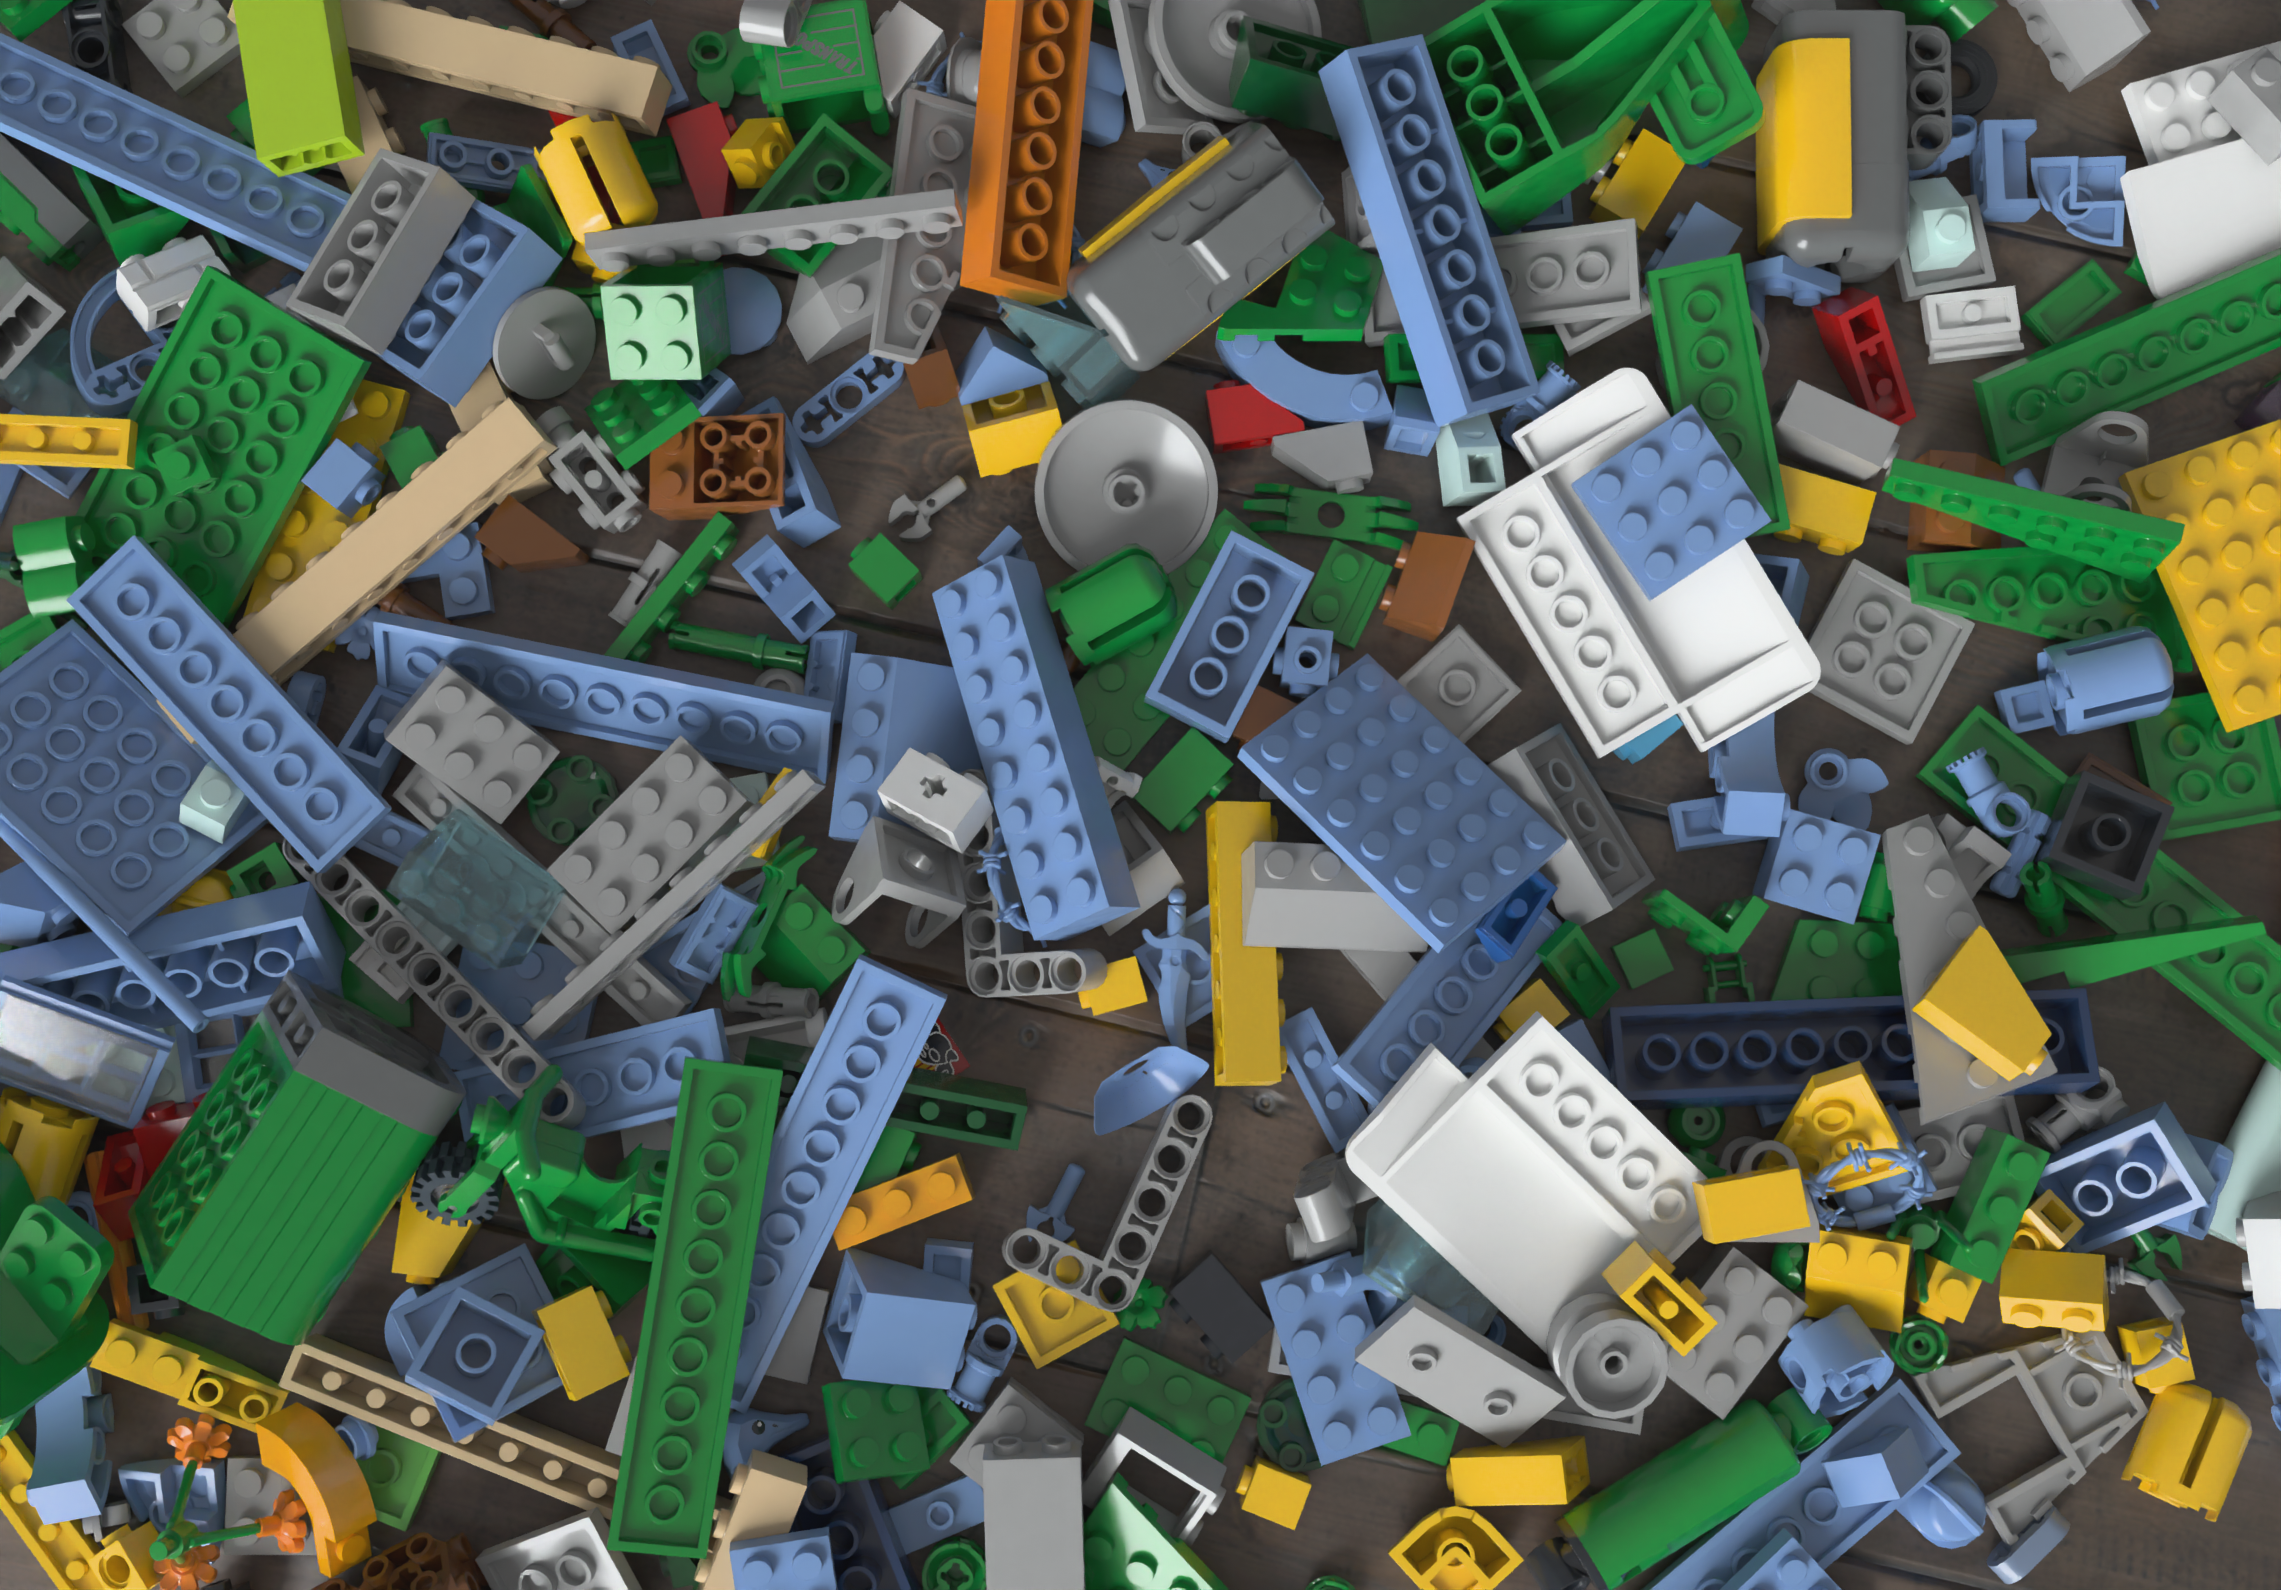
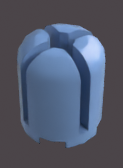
M2126 627L2043 648L2045 652L2037 653L2038 680L2045 681L2051 705L2055 709L2053 714L2056 724L2053 727L2059 736L2079 734L2156 716L2171 703L2174 690L2172 661L2160 638L2148 627Z

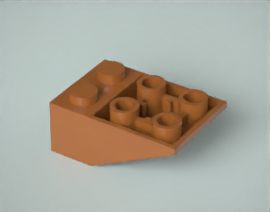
M784 413L707 416L696 419L650 453L649 510L668 521L712 519L717 512L726 517L785 506L786 415Z

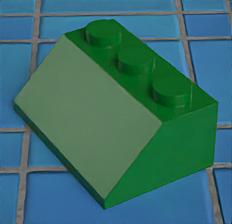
M823 113L741 214L876 198L891 180L893 169ZM826 242L812 244L810 248L804 250H791L784 247L768 249L766 252L781 263L811 278L838 244Z

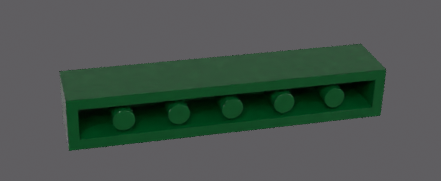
M749 1036L744 1064L782 1069L783 1076L778 1106L787 1107L815 1048ZM913 1067L885 1126L1018 1151L1028 1108L1026 1088Z

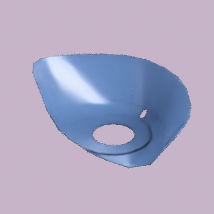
M1177 1046L1157 1047L1132 1061L1105 1079L1094 1096L1095 1134L1100 1136L1125 1127L1171 1103L1191 1088L1205 1074L1210 1065L1205 1060ZM1144 1060H1148L1144 1065H1142L1138 1069L1128 1074H1124V1072H1126L1135 1064Z

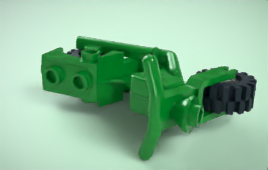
M551 1064L540 1073L526 1089L524 1096L509 1111L494 1096L489 1095L486 1105L477 1103L470 1133L475 1134L467 1142L459 1141L457 1147H453L450 1141L442 1142L440 1149L433 1145L415 1172L411 1187L412 1202H417L415 1208L419 1212L428 1210L426 1217L433 1221L439 1216L443 1218L441 1224L450 1226L451 1220H457L458 1227H467L468 1220H471L474 1225L482 1223L483 1217L487 1220L491 1219L494 1211L497 1212L506 1177L515 1195V1200L528 1231L537 1242L652 1262L670 1151L642 1148L643 1143H640L617 1165L614 1180L596 1175L587 1166L583 1158L586 1138L582 1133L539 1119L543 1100L563 1076L561 1067ZM630 1219L628 1234L611 1232L614 1228L625 1229L627 1221Z

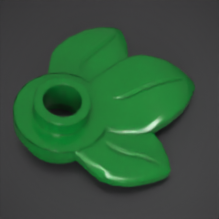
M735 28L723 35L714 31H703L691 40L687 49L688 61L693 70L698 73V91L709 104L717 101L721 110H727L733 101L734 94L740 96H756L761 94L758 76H762L760 63L755 59L752 43L743 41L740 28ZM709 52L718 55L717 58L711 60L702 58L704 54Z

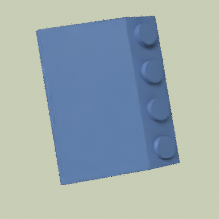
M475 199L466 214L464 222L459 226L445 249L442 259L435 266L420 291L417 301L411 306L398 328L393 341L388 345L383 355L372 353L456 408L493 357L495 332L506 310L525 293L543 287L563 258L530 228Z
M851 652L829 837L837 841L858 843L873 815L920 831L889 814L877 792L909 748L925 756L928 752L939 756L949 765L952 771L958 774L968 769H982V762L954 667L898 657Z

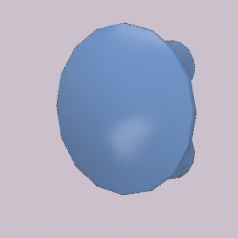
M731 267L723 270L731 354L744 355L757 351L762 347L770 346L777 338V329L781 324L782 303L777 289L766 276L750 268Z

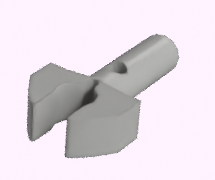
M956 475L922 501H911L905 494L893 502L888 520L890 527L899 522L903 516L917 515L915 525L901 533L899 538L901 541L921 542L933 534L929 527L931 516L966 491L967 484L965 480Z

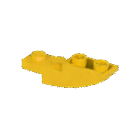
M115 1318L109 1322L106 1338L90 1364L92 1368L179 1399L178 1405L208 1414L257 1433L255 1423L282 1410L290 1392L278 1386V1383L205 1347L167 1332L158 1335Z

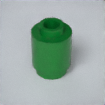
M1880 852L1875 854L1859 906L1860 917L1878 922H1887L1888 915L1895 916L1892 891L1888 889L1884 853Z

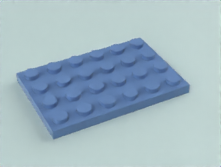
M72 619L0 672V818L76 884L129 938L266 825L269 820L250 800L223 844L179 822L180 803L205 765L212 758L199 744H191L158 705L157 699Z
M1368 653L1340 673L1337 678L1328 682V687H1321L1243 745L1237 756L1438 954L1560 852L1567 842Z

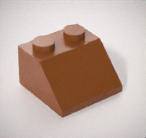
M1930 449L1913 461L2005 483V467L1976 453ZM1910 502L1907 550L1944 553L2001 548L2002 533L1924 505Z
M1417 531L1412 543L1403 541L1394 567L1402 569L1396 586L1387 584L1379 605L1380 610L1386 611L1382 624L1434 642L1445 628L1476 541L1464 537Z

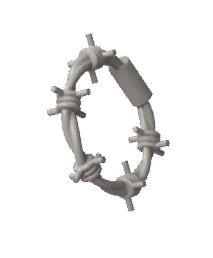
M2118 1258L2119 1267L2110 1266L2109 1270L2106 1271L2111 1293H2116L2115 1284L2124 1285L2125 1282L2145 1286L2146 1292L2169 1321H2173L2170 1336L2165 1337L2157 1332L2154 1337L2163 1340L2160 1346L2161 1351L2146 1364L2132 1365L2130 1352L2126 1353L2127 1363L2118 1360L2116 1364L2094 1359L2086 1352V1348L2095 1344L2094 1340L2083 1344L2079 1336H2075L2073 1331L2066 1328H2061L2064 1343L2053 1350L2055 1353L2066 1349L2069 1356L2075 1357L2077 1361L2081 1360L2090 1364L2101 1373L2117 1377L2118 1389L2123 1390V1380L2131 1382L2133 1377L2159 1368L2168 1363L2172 1358L2178 1357L2188 1362L2189 1357L2180 1354L2184 1347L2182 1344L2183 1329L2181 1316L2185 1313V1309L2161 1279L2152 1282L2137 1272L2124 1270L2123 1258Z

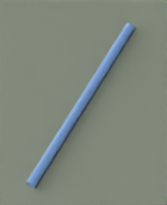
M0 818V837L193 1033L203 1030L208 1025L209 1019L76 884Z

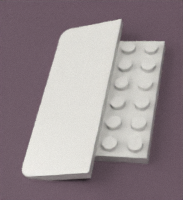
M2281 41L2133 82L2121 91L2148 166L2128 171L2120 178L2137 255L2149 288L2157 300L2281 248V157L2268 166L2207 100L2232 69L2262 48L2266 47L2281 61Z
M1621 368L1513 433L1512 439L1533 473L1459 516L1456 520L1466 538L1476 541L1473 550L1598 759L1675 714H1678L1699 751L1704 752L1809 692L1817 685L1821 675V667L1817 657L1745 539L1649 601L1571 487L1573 482L1671 418L1648 378L1641 371L1634 368Z
M1538 1011L1470 1078L1465 1076L1430 1042L1352 1135L1346 1146L1345 1157L1351 1171L1546 1354V1339L1550 1324L1564 1306L1579 1296L1597 1292L1618 1295L1601 1273L1634 1240L1648 1253L1656 1247L1673 1264L1702 1235L1692 1182L1708 1178Z

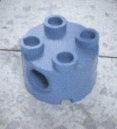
M1843 1305L1819 1321L1813 1322L1811 1319H1805L1795 1324L1788 1332L1791 1342L1786 1346L1778 1359L1780 1367L1811 1412L1815 1415L1819 1409L1825 1418L1843 1414L1868 1400L1863 1391L1871 1384L1879 1391L1892 1375L1894 1362L1851 1305Z

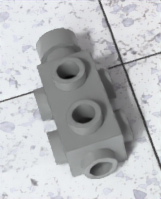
M562 406L551 408L543 413L536 422L558 447L556 452L548 458L556 468L550 473V476L566 494L574 491L583 504L577 509L585 521L595 530L602 526L603 529L613 534L617 531L625 532L635 526L642 518L640 513L649 506L640 495L645 490L640 480L629 469L622 472L612 459L615 456L600 433L594 436L583 429L577 434L572 427L574 421ZM590 460H595L597 464L596 470H591L585 474L584 467L586 463ZM617 495H623L624 501L613 509V498Z

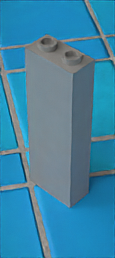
M1052 1435L1043 1438L1042 1442H1022V1439L1018 1437L1008 1436L997 1438L993 1443H985L982 1467L987 1590H1086L1081 1440L1071 1441V1438L1068 1436Z

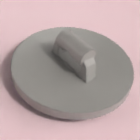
M541 287L519 297L502 316L494 336L493 361L500 379L508 388L529 399H549L567 391L579 380L592 359L596 343V328L593 316L587 305L578 296L562 288Z

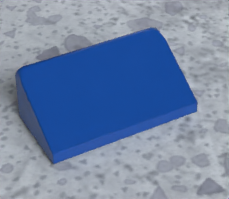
M1538 870L1486 913L1474 929L1489 956L1496 963L1510 960L1514 957L1558 889Z

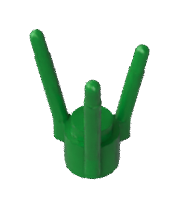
M1921 1203V1210H1918L1916 1205H1912L1902 1213L1895 1215L1896 1221L1891 1223L1886 1238L1889 1241H1893L1899 1232L1903 1237L1913 1238L1912 1248L1919 1300L1922 1303H1926L1929 1300L1925 1249L1936 1243L1939 1238V1229H1942L1966 1252H1972L1974 1247L1947 1220L1945 1211L1939 1210L1934 1212L1930 1206Z

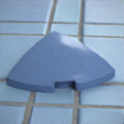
M2126 156L2031 158V174L2034 188L2046 212H2052L2067 227L2066 231L2075 237L2097 245L2123 247L2125 200L2120 178L2125 174Z
M176 1458L125 1464L118 1469L123 1492L134 1514L140 1522H144L149 1518L154 1527L160 1532L166 1530V1525L174 1509L185 1471L182 1461ZM212 1459L211 1462L203 1463L202 1467L196 1470L183 1516L185 1520L194 1523L200 1532L224 1528L226 1475L225 1463L222 1459ZM221 1541L203 1544L202 1547L216 1545L220 1550Z

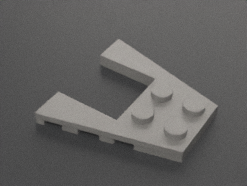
M2073 1331L2075 1336L2080 1337L2083 1344L2091 1340L2095 1341L2094 1345L2085 1349L2092 1358L2116 1364L2119 1360L2103 1331ZM2062 1333L1945 1363L1941 1368L1933 1372H1919L1916 1375L1909 1374L1932 1416L1938 1419L2010 1378L2017 1376L2059 1450L2060 1455L1984 1497L1987 1514L2003 1542L2009 1546L2019 1540L2017 1535L2033 1519L2038 1521L2053 1506L2051 1502L2070 1483L2074 1485L2087 1473L2085 1468L2102 1452L2106 1454L2149 1412L2132 1381L2123 1380L2124 1389L2119 1390L2117 1377L2101 1373L2090 1364L2081 1360L2077 1361L2075 1357L2069 1356L2066 1349L2055 1353L2053 1349L2064 1343Z

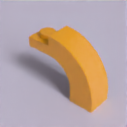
M298 1402L256 1422L262 1465L282 1475L292 1484L309 1513L320 1573L332 1579L371 1557L368 1525L377 1521L374 1503L356 1459L335 1429L318 1413Z

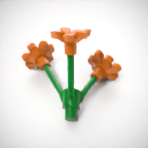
M200 1414L197 1424H194L190 1418H179L176 1421L175 1428H170L167 1432V1442L176 1447L175 1458L183 1462L185 1471L172 1515L166 1525V1530L158 1535L157 1540L149 1548L150 1556L155 1560L153 1564L154 1572L156 1574H165L160 1581L161 1590H175L178 1585L181 1586V1590H199V1580L205 1583H212L216 1579L218 1571L209 1565V1562L215 1561L220 1557V1550L216 1545L202 1547L203 1544L256 1534L259 1538L275 1535L278 1540V1547L282 1552L300 1553L305 1546L303 1537L306 1536L307 1527L305 1521L299 1520V1518L307 1512V1509L302 1499L295 1500L292 1489L279 1493L278 1498L274 1500V1512L271 1516L257 1518L255 1523L200 1532L194 1523L184 1519L183 1515L196 1470L200 1469L203 1463L211 1462L213 1457H226L231 1448V1444L227 1442L232 1433L231 1426L223 1423L213 1428L215 1419L208 1414Z

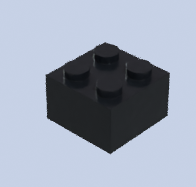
M2083 770L2066 779L2051 816V824L2046 835L2042 838V843L2033 863L2038 865V861H2042L2050 867L2052 872L2120 900L2140 895L2175 807Z

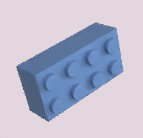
M1231 530L1146 693L1144 702L1226 744L1315 573Z

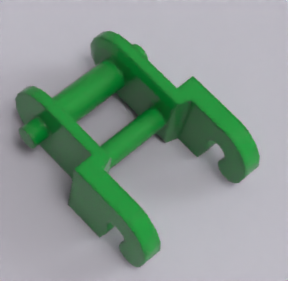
M1740 953L1734 954V960L1714 962L1711 956L1706 957V965H1702L1703 972H1707L1709 987L1703 988L1704 1001L1706 1003H1716L1715 992L1719 989L1731 987L1742 988L1743 997L1747 998V1002H1755L1753 982H1746L1744 967H1747V961L1742 959ZM1735 970L1736 980L1717 982L1716 972Z

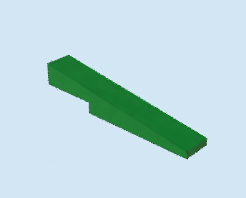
M2256 915L2016 947L2000 951L2020 984L2064 972L2070 989L2263 935L2267 932L2263 922Z

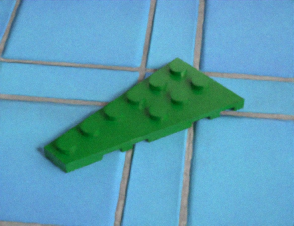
M1893 458L1885 474L1882 491L1892 494L1898 500L1924 505L2019 539L2032 548L2049 550L2142 583L2181 543L2185 524L1898 458Z
M1117 1471L1084 1520L1086 1590H1229L1181 1538L1171 1537L1156 1521L1158 1514L1147 1502L1141 1505L1128 1492L1127 1487L1129 1483Z

